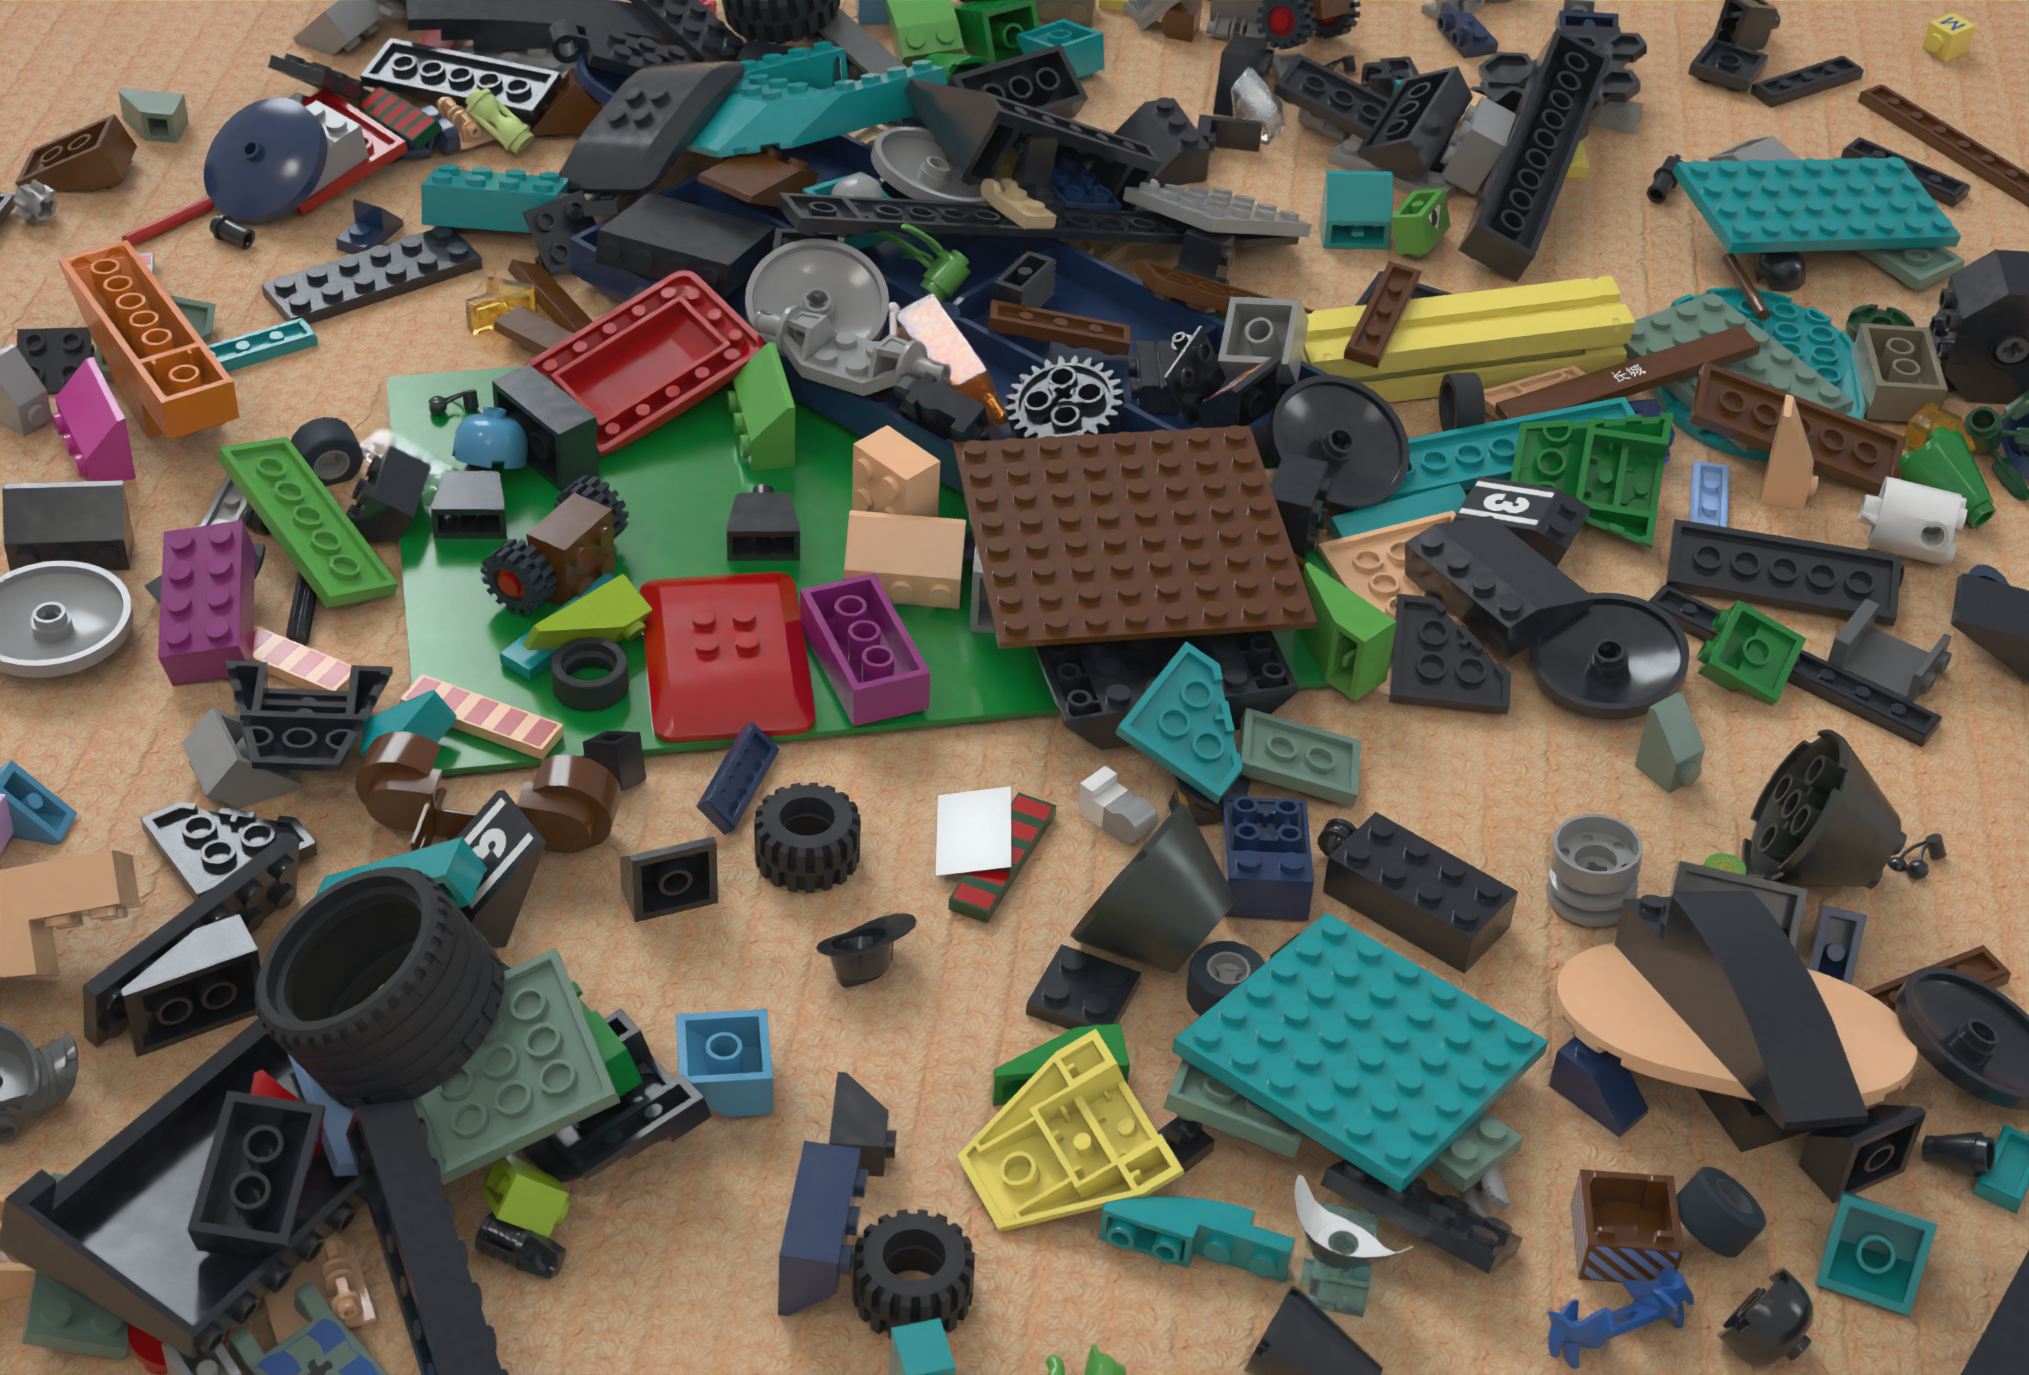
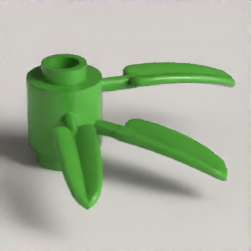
M904 223L901 225V229L924 241L938 256L935 261L930 254L918 250L904 239L890 232L880 230L878 233H872L904 249L902 258L917 260L928 269L923 275L924 280L920 286L939 302H943L946 297L950 298L971 272L966 267L970 263L969 260L955 249L951 253L943 250L938 242L912 225Z

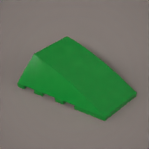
M1673 412L1660 413V416L1642 417V414L1626 415V419L1604 420V417L1589 418V421L1571 422L1569 419L1521 423L1510 481L1558 488L1569 495L1575 496L1581 502L1591 507L1584 522L1652 548Z

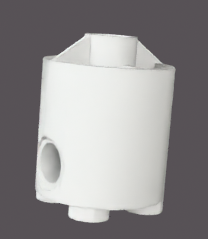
M1886 476L1878 497L1865 495L1858 523L1870 525L1867 548L1935 565H1951L1957 546L1954 543L1955 530L1962 531L1967 516V509H1965L1967 499L1962 498V495Z

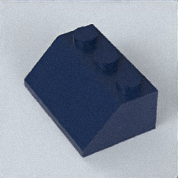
M804 1141L779 1254L778 1315H792L837 1294L840 1274H850L853 1245L846 1244L848 1235L857 1236L861 1207L854 1206L856 1197H865L868 1181V1169L860 1168L861 1148Z

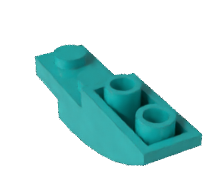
M1150 1196L1107 1202L1102 1209L1099 1240L1109 1242L1118 1248L1131 1249L1156 1257L1162 1262L1175 1263L1189 1268L1194 1254H1197L1216 1263H1225L1253 1272L1260 1277L1286 1282L1291 1268L1295 1238L1253 1226L1255 1210L1230 1203L1179 1196Z

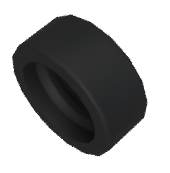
M1476 372L1445 374L1439 391V415L1443 431L1484 424L1485 397L1480 377Z
M594 637L576 639L560 647L554 653L551 660L553 693L561 703L573 709L585 711L604 709L616 704L626 694L629 686L627 658L625 652L613 642ZM588 667L602 668L611 672L606 677L591 681L578 680L568 676L576 670Z

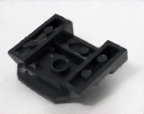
M621 1008L604 1018V1020L627 1048L643 1083L619 1097L621 1102L522 1148L538 1169L558 1179L561 1183L579 1178L587 1181L619 1159L625 1158L629 1160L656 1142L664 1140L674 1142L712 1117L704 1096L683 1074L674 1079L652 1056L639 1027Z

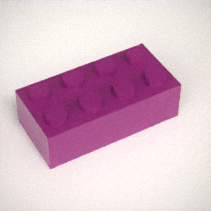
M242 520L164 532L158 659L172 686L229 678L226 660L253 661L255 547Z
M875 573L800 589V620L803 632L853 727L929 709L931 673Z

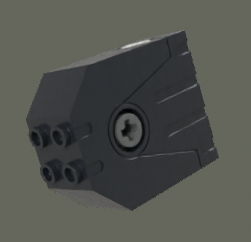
M1995 249L1951 274L1947 289L1943 288L1940 292L1938 316H1933L1931 319L1930 332L1935 337L1938 359L1941 360L1944 374L1968 402L2008 405L2029 390V252Z

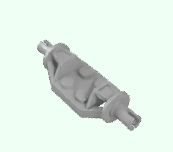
M797 305L788 307L782 316L761 309L754 317L753 328L755 332L775 336L777 349L780 353L787 355L800 376L805 379L865 396L895 386L906 373L920 380L928 372L936 377L937 382L944 383L945 385L948 384L951 377L952 369L950 364L927 359L926 346L921 341L911 340L909 342L890 334L881 342L857 337L853 333L835 330L828 316L807 312L804 307Z

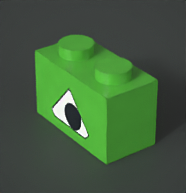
M1444 189L1414 190L1390 217L1397 254H1409L1411 257L1424 256L1430 252L1449 229L1451 224Z

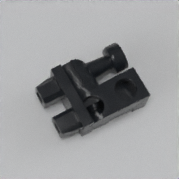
M926 372L920 380L906 373L895 385V395L903 400L899 410L904 418L944 440L950 439L954 442L991 440V435L984 431L989 425L985 406L944 383L937 382L936 377Z

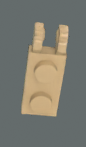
M1003 178L999 184L994 179H983L980 185L982 197L991 206L1023 229H1052L1055 227L1057 216L1047 210L1044 203L1029 198L1025 190L1018 188L1016 181L1010 178Z

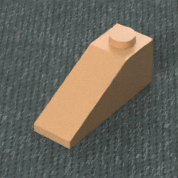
M1786 394L1763 477L1760 502L1803 511L1807 497L1814 498L1819 477L1812 475L1814 459L1794 396Z

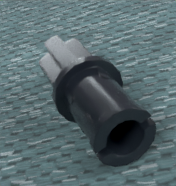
M1675 154L1674 157L1668 156L1662 167L1655 171L1654 181L1646 193L1650 201L1654 203L1664 202L1669 191L1678 184L1673 170L1677 162H1683L1680 160L1681 156L1679 154Z

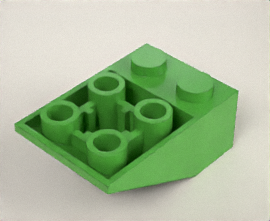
M1308 562L1304 565L1303 581L1317 619V627L1299 630L1325 681L1356 701L1387 680L1397 621Z

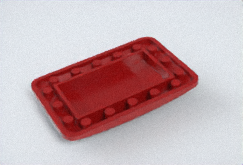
M683 270L672 273L531 359L523 366L529 364L541 374L546 375L553 384L562 391L569 393L576 402L595 415L598 422V429L596 430L597 447L600 457L667 423L734 379L748 361L764 347V340L697 274L692 271Z
M758 572L661 578L650 580L641 586L640 595L653 609L643 622L646 626L643 630L652 726L654 735L659 740L666 743H685L736 739L742 727L750 722H753L767 737L798 735L806 733L815 725V707L803 626L800 620L796 586L791 576L783 572Z

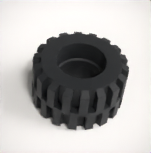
M809 782V785L794 783L791 784V788L787 789L780 787L775 790V795H767L762 799V805H758L754 818V854L756 866L760 867V873L765 879L772 878V884L775 886H787V891L797 892L798 889L806 890V893H815V889L826 891L832 889V884L834 883L841 885L847 881V875H853L856 871V865L860 860L861 818L860 814H858L857 805L855 802H849V796L844 792L836 793L835 787L829 785L820 787L818 783Z
M907 1209L898 1210L895 1217H890L888 1214L879 1217L878 1226L870 1223L864 1229L863 1237H858L855 1244V1254H853V1302L855 1307H859L858 1315L863 1322L871 1321V1329L878 1334L883 1331L888 1332V1339H891V1328L939 1318L941 1319L944 1331L947 1333L956 1329L957 1320L964 1321L968 1314L969 1305L972 1304L975 1252H972V1242L969 1236H962L963 1229L956 1222L948 1225L947 1217L938 1213L935 1217L928 1215V1210L918 1209L917 1214H908ZM904 1271H920L931 1275V1277L922 1280H907L896 1276V1274Z

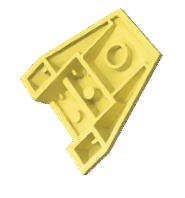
M1096 1029L1056 1051L957 1155L999 1232L1103 1208L1107 1202L1146 1197L1185 1174L1162 1134L1158 1135L1130 1090L1116 1060Z

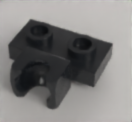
M1410 56L1380 58V62L1364 63L1361 85L1369 87L1370 90L1386 98H1390V93L1392 95L1394 93L1395 80H1403L1404 78L1420 74Z

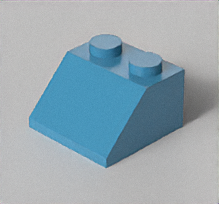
M767 1009L676 1014L679 1076L683 1074L704 1096L708 1107L726 1117L773 1114V1074Z

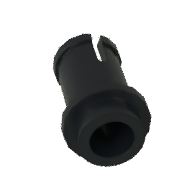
M228 214L216 215L210 223V231L218 240L225 239L244 250L250 248L254 243V230L235 222L233 217Z

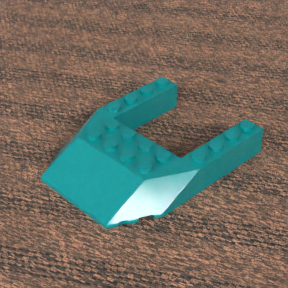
M829 41L816 42L811 49L803 47L792 48L788 50L787 55L783 56L781 54H767L762 56V61L758 62L755 60L739 61L745 69L744 76L686 150L720 158L738 154L758 153L761 148L776 145L780 149H788L914 116L919 113L913 108L912 101L905 92L910 79L947 86L945 67L932 65L931 60H918L912 62V67L909 68L903 66L887 68V73L882 75L879 73H867L861 75V80H848L845 48L832 46V42ZM838 56L841 60L842 80L836 81L835 87H832L833 62Z

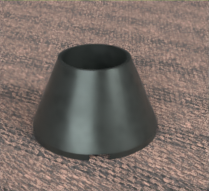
M1181 803L1141 847V850L1125 869L1123 868L1071 932L1070 936L1075 941L1175 974L1221 921L1237 900L1188 807Z

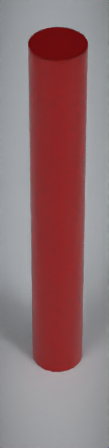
M206 197L123 235L122 241L128 240L133 247L215 209L211 198Z

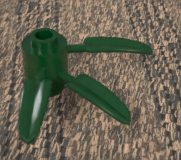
M2029 390L2005 406V413L2001 416L1989 407L1974 409L1965 419L1964 439L1969 450L1978 455H1992L1996 461L1991 466L1993 472L2003 486L2019 501L2029 499V489L2009 458H2001L1997 449L2001 444L2002 436L2014 437L2015 444L2029 447V428L2018 427L2016 431L2002 429V423L2010 417L2013 421H2019L2029 413Z

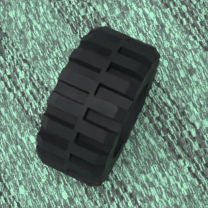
M722 0L727 24L739 36H743L746 40H757L766 43L775 42L779 45L785 44L787 41H802L803 37L816 35L820 28L825 29L836 16L841 0Z

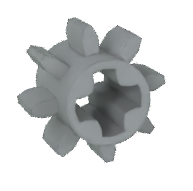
M32 180L31 185H21L15 192L13 199L15 205L19 207L15 214L35 225H38L40 220H49L55 214L58 205L52 198L56 191L36 180Z

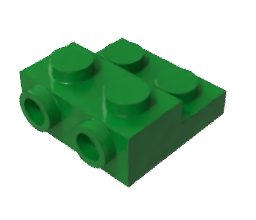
M1738 600L1728 611L1721 609L1714 619L1711 629L1717 633L1713 641L1707 639L1699 650L1696 660L1702 664L1697 673L1730 692L1738 687L1772 706L1778 701L1807 638Z

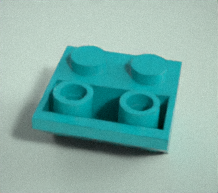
M1326 170L1319 220V231L1323 248L1388 250L1392 230L1390 217L1393 215L1392 172Z

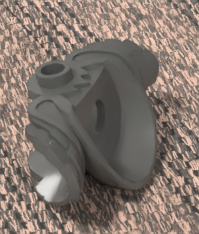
M0 1022V1143L14 1139L21 1132L26 1119H36L48 1114L54 1104L67 1100L76 1083V1075L79 1069L77 1058L79 1055L77 1044L69 1032L59 1039H53L47 1045L34 1049L29 1039L22 1032Z

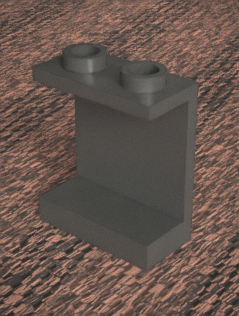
M1865 599L1834 638L1827 662L1914 703L1921 693L1927 695L1930 692L1937 677L1936 673L1943 674L1952 657V653L1947 651L1952 636L1944 633L1930 653L1874 629L1873 626L1880 605Z

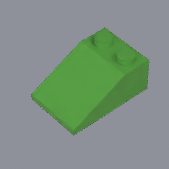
M884 0L896 58L907 68L912 67V62L923 60L931 53L962 54L964 49L963 41L951 0Z

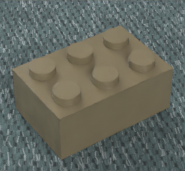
M1860 323L1852 352L1863 390L1867 419L1881 422L1904 421L1914 424H1937L1948 389L1930 329L1925 327Z

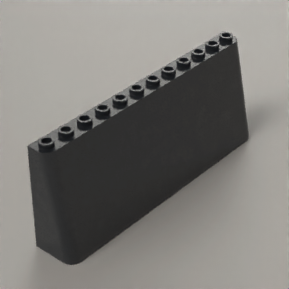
M502 962V970L504 972L511 969ZM258 1018L58 1183L54 1177L41 1169L6 1197L0 1231V1250L11 1258L190 1358H197L202 1353L206 1356L213 1353L225 1338L226 1331L236 1322L240 1324L245 1323L257 1310L260 1300L270 1291L273 1293L280 1291L289 1281L293 1270L302 1261L309 1263L320 1253L329 1236L335 1231L339 1234L344 1232L354 1220L357 1211L367 1201L358 1175L334 1176L322 1144L321 1155L312 1159L288 1249L250 1258L197 1251L187 1228L227 1091L251 1094L254 1073L263 1070L299 1100L306 1103L289 1059V1054L262 1027L259 1022L260 1018Z

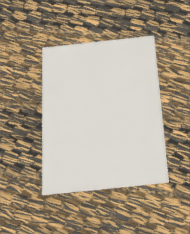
M1011 786L938 795L936 876L1011 867Z

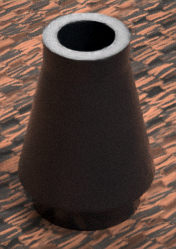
M1982 1132L1939 1136L1926 1135L1923 1140L1922 1157L1924 1162L1935 1163L1974 1177H1979L1981 1173L1990 1174L1994 1167L1996 1155L1994 1139L1992 1137H1984Z

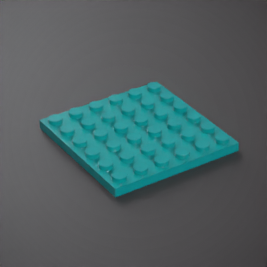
M1326 913L1175 1037L1172 1052L1401 1193L1545 1054L1548 1040L1499 1013L1489 1005L1461 991L1451 983L1423 969L1416 963L1397 954L1378 941L1359 932L1342 920Z

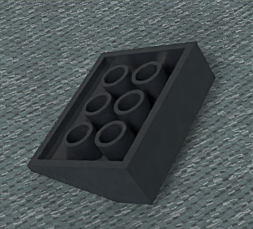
M1492 516L1434 524L1405 542V575L1431 597L1437 598L1450 613L1456 616L1507 660L1595 604V598Z

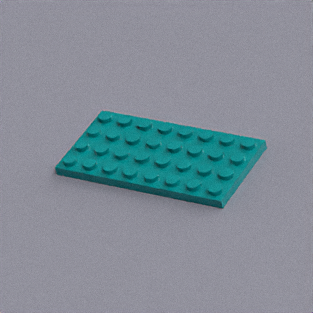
M1863 157L1861 159L1807 158L1805 160L1778 159L1762 161L1751 159L1749 161L1721 160L1709 162L1694 160L1692 162H1677L1673 170L1674 176L1728 254L1956 247L1961 238L1952 222L1927 193L1921 182L1906 166V163L1897 157Z

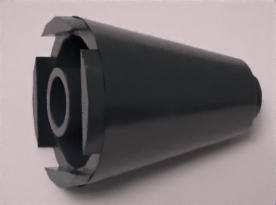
M1293 1285L1287 1292L1281 1306L1271 1320L1244 1369V1372L1249 1375H1381L1383 1367L1306 1294Z

